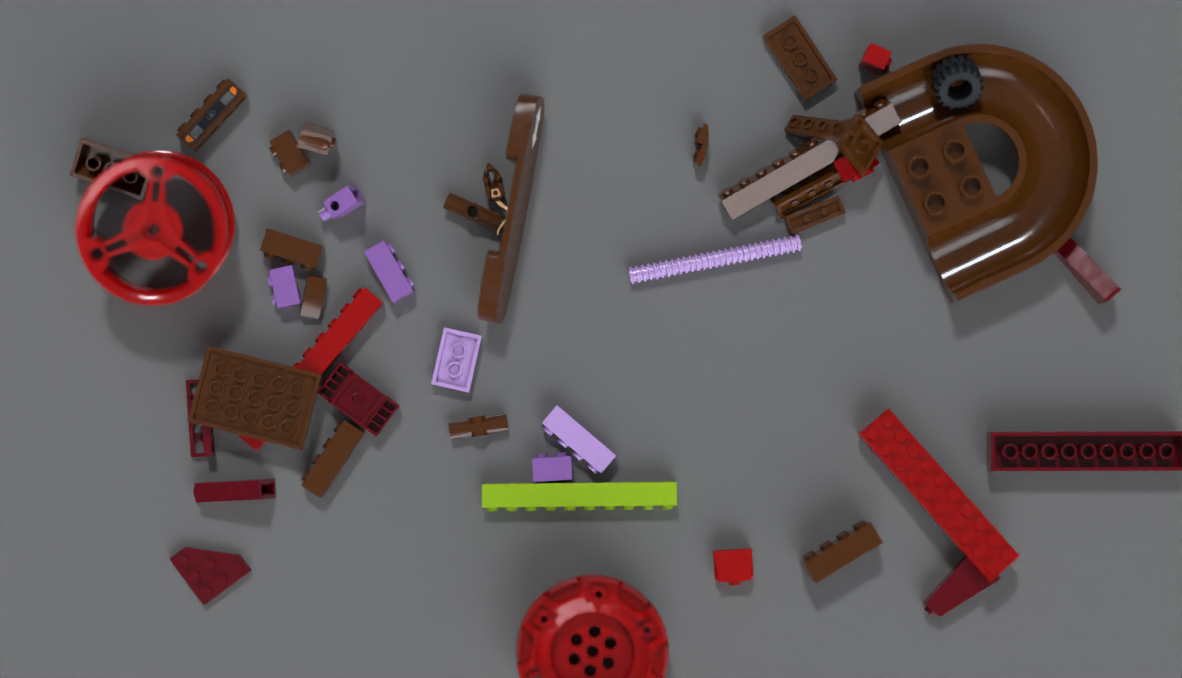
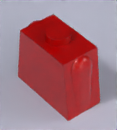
M752 548L712 550L714 577L717 582H729V585H740V581H750L753 579Z

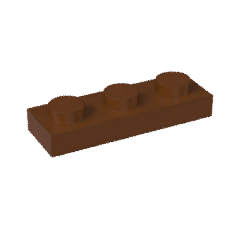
M838 195L784 218L791 235L841 216L846 212Z

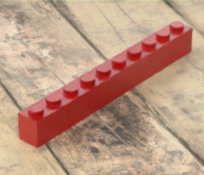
M359 288L352 296L354 300L350 305L346 303L340 310L342 314L338 319L333 318L327 326L329 327L325 334L321 333L315 339L316 345L312 349L309 347L302 355L304 359L300 363L296 362L292 367L323 375L383 305V302L367 288ZM238 435L255 451H259L266 442Z

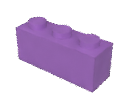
M383 240L364 251L393 303L414 292L412 288L415 285L410 276L406 278L403 270H405V267L400 259L396 261L393 255L396 251L391 243L387 244Z

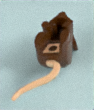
M487 163L482 178L485 183L486 195L490 201H495L498 206L507 212L508 207L501 202V199L505 197L504 186L501 181L502 177L490 163ZM505 220L499 226L497 235H499L500 229L504 226Z

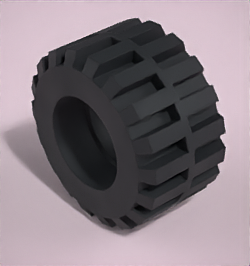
M952 56L949 60H942L943 63L936 66L937 70H933V76L931 77L932 87L938 102H941L944 107L948 106V109L951 110L954 107L956 110H961V107L968 108L969 104H975V100L980 99V93L984 91V81L976 63L968 57L964 59L963 56H958V58ZM958 79H966L959 86H949L952 82Z

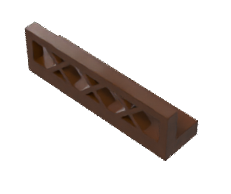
M832 162L810 175H818L816 179L808 180L810 177L808 176L796 183L801 184L799 188L792 189V186L780 192L784 193L783 197L776 200L773 196L770 198V201L773 203L778 216L782 219L848 183V181L843 183L836 168L830 171L826 170V167L834 164Z

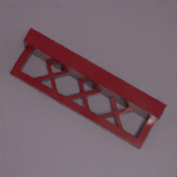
M199 379L186 380L188 419L193 404L192 397L194 398L195 396L191 392V384L198 383ZM188 421L191 458L215 456L213 427L202 425V433L199 436L194 431L196 423ZM199 440L203 442L204 453H195V444Z

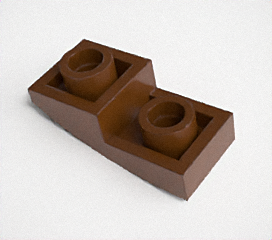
M706 124L702 128L698 127L694 135L697 138L695 143L702 146L701 149L697 147L692 157L696 159L694 164L699 167L703 163L708 146L709 131Z
M308 274L299 312L301 316L319 319L327 278Z

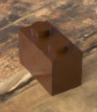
M290 130L269 141L272 145L269 149L275 158L278 156L282 163L279 166L284 174L288 173L292 177L311 165L303 150L297 148L298 142Z

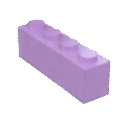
M557 405L542 422L545 425L542 429L551 436L553 433L559 437L558 442L565 448L571 447L574 450L572 454L580 461L584 458L589 463L587 467L595 474L598 471L602 473L616 457L612 451Z

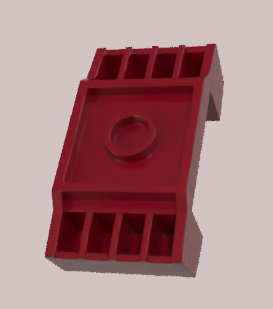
M342 362L337 365L318 391L320 396L376 437L400 406Z

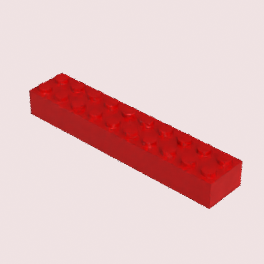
M889 408L858 434L988 582L995 579L1020 557L1016 550Z

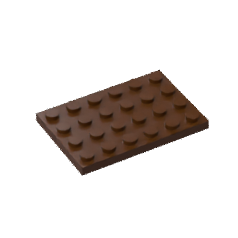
M208 345L188 421L303 450L322 374Z

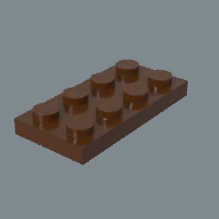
M795 15L762 36L804 101L837 81L836 76Z

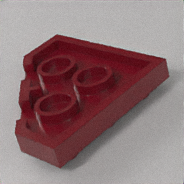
M185 547L170 558L204 606L252 571L240 554Z

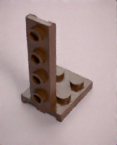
M854 114L850 122L793 115L784 129L789 135L839 141L836 146L860 174H866L883 145V141L860 114Z

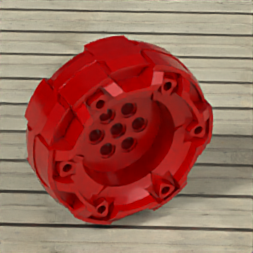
M604 575L576 576L563 580L547 589L534 601L525 614L516 641V664L520 678H534L536 675H540L541 678H665L669 662L667 632L654 605L644 594L630 584ZM601 591L603 595L595 596V593ZM541 616H547V622H542ZM592 626H597L600 629V633L597 636H591L589 629ZM644 627H650L651 631L649 633H644ZM574 634H579L582 637L580 644L572 643L571 637ZM613 638L616 644L614 647L608 648L605 645V640ZM595 646L598 649V653L590 656L587 653V648ZM577 654L580 657V661L572 664L569 661V656ZM605 658H612L614 664L611 667H605L602 663ZM587 666H594L596 672L593 675H587L585 673Z

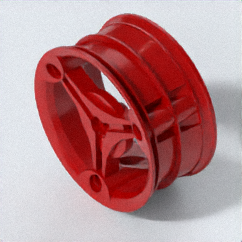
M169 150L145 151L132 155L110 167L89 186L77 212L76 242L87 270L108 292L125 301L140 305L156 306L170 304L183 300L198 291L222 266L233 243L235 233L234 210L229 194L220 179L200 161L188 155ZM156 166L163 168L164 173L162 176L156 174ZM139 170L141 174L149 179L145 201L135 205L127 213L123 223V232L109 240H105L94 227L95 213L100 198L113 181L127 173ZM175 175L191 183L201 193L209 206L214 225V239L212 248L202 253L194 249L183 238L182 219L178 212L171 205L167 204V180ZM155 181H161L159 200H153ZM154 224L157 225L156 228L159 227L157 232H153L154 229L151 230V226ZM123 238L125 239L127 245L113 251L110 250L109 244ZM180 246L195 257V259L191 261L176 249ZM131 250L136 255L150 260L165 258L169 255L189 267V280L168 288L144 287L129 281L112 267L113 255ZM198 261H203V262H205V263H206V267H201V266H199V265L197 264V262H198Z

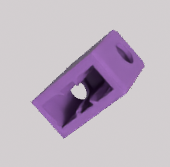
M346 186L323 202L325 208L318 213L323 221L331 217L339 219L363 205L366 201L357 186Z

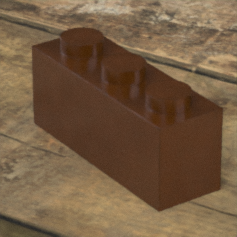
M267 228L260 251L265 252V257L275 259L278 256L283 258L282 262L293 265L294 262L302 264L301 268L312 271L313 268L318 269L325 247Z

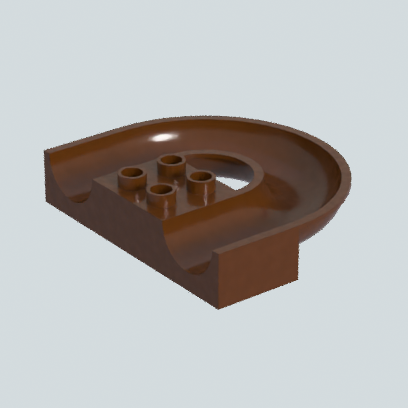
M991 44L960 45L930 54L864 84L855 91L854 94L861 109H868L874 106L876 101L887 98L892 103L902 122L879 135V138L883 141L880 151L951 303L966 298L1044 261L1068 241L1083 220L1091 203L1097 178L1098 155L1093 127L1084 106L1073 89L1059 74L1038 59L1021 51ZM952 56L955 58L963 56L964 59L968 57L971 61H974L984 81V91L980 93V99H976V103L973 105L969 104L968 108L961 107V110H956L955 107L951 110L948 109V106H942L941 102L939 103L931 82L932 72L937 70L936 66L942 64V60H949ZM958 79L952 82L949 86H959L966 79ZM971 123L994 125L1003 130L1016 147L1019 160L1016 177L1010 187L997 197L964 125Z

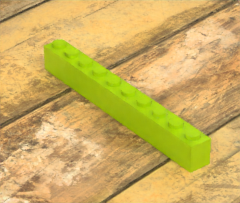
M677 482L482 484V508H486V511H498V507H506V511H517V507H525V511H537V507H545V511H555L556 507H564V510H576V507H584V510H595V506H603V510H615V506H622V510H634V506H642V510L654 509V506H661V509H673V506L677 505Z

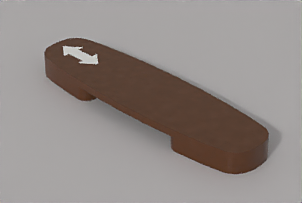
M521 93L516 103L506 148V159L515 164L516 167L500 251L488 250L485 259L478 303L479 320L501 324L507 312L542 130L545 106L542 96Z

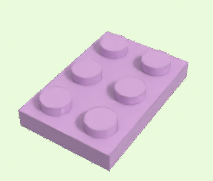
M444 327L431 384L470 392L482 336Z

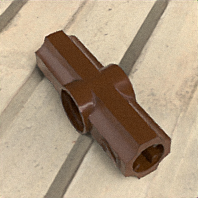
M449 193L443 206L446 210L494 231H497L503 218L498 213L452 193ZM471 207H476L479 212L477 216L470 217L468 210Z
M506 414L487 417L484 415L468 418L469 420L448 423L451 439L467 436L477 437L489 435L492 432L509 430Z

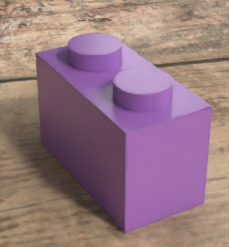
M290 265L269 270L270 275H267L269 286H273L274 294H271L273 305H277V308L282 309L302 304L294 266Z
M567 452L555 453V457H548L547 454H536V458H532L533 482L572 479L571 456H567Z

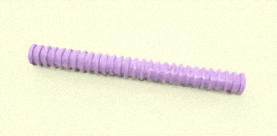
M796 234L795 237L791 235L789 238L771 239L770 242L766 240L765 243L760 241L759 244L755 242L753 245H742L740 248L736 246L735 249L730 247V250L725 248L724 251L706 252L704 255L700 253L699 256L694 254V257L689 255L688 258L684 256L682 259L665 260L663 263L659 261L658 264L653 262V265L648 263L647 266H635L633 269L629 267V278L632 284H635L636 281L640 283L641 280L646 282V279L651 281L653 280L652 278L670 277L672 274L676 276L677 273L682 275V272L687 274L688 271H700L702 268L706 270L708 267L712 269L713 266L717 268L718 265L723 267L724 264L728 266L730 263H742L743 260L747 262L748 259L753 261L754 258L758 260L759 257L777 256L779 253L783 255L784 252L789 254V251L794 253L795 250H798L799 252L802 249L800 237Z

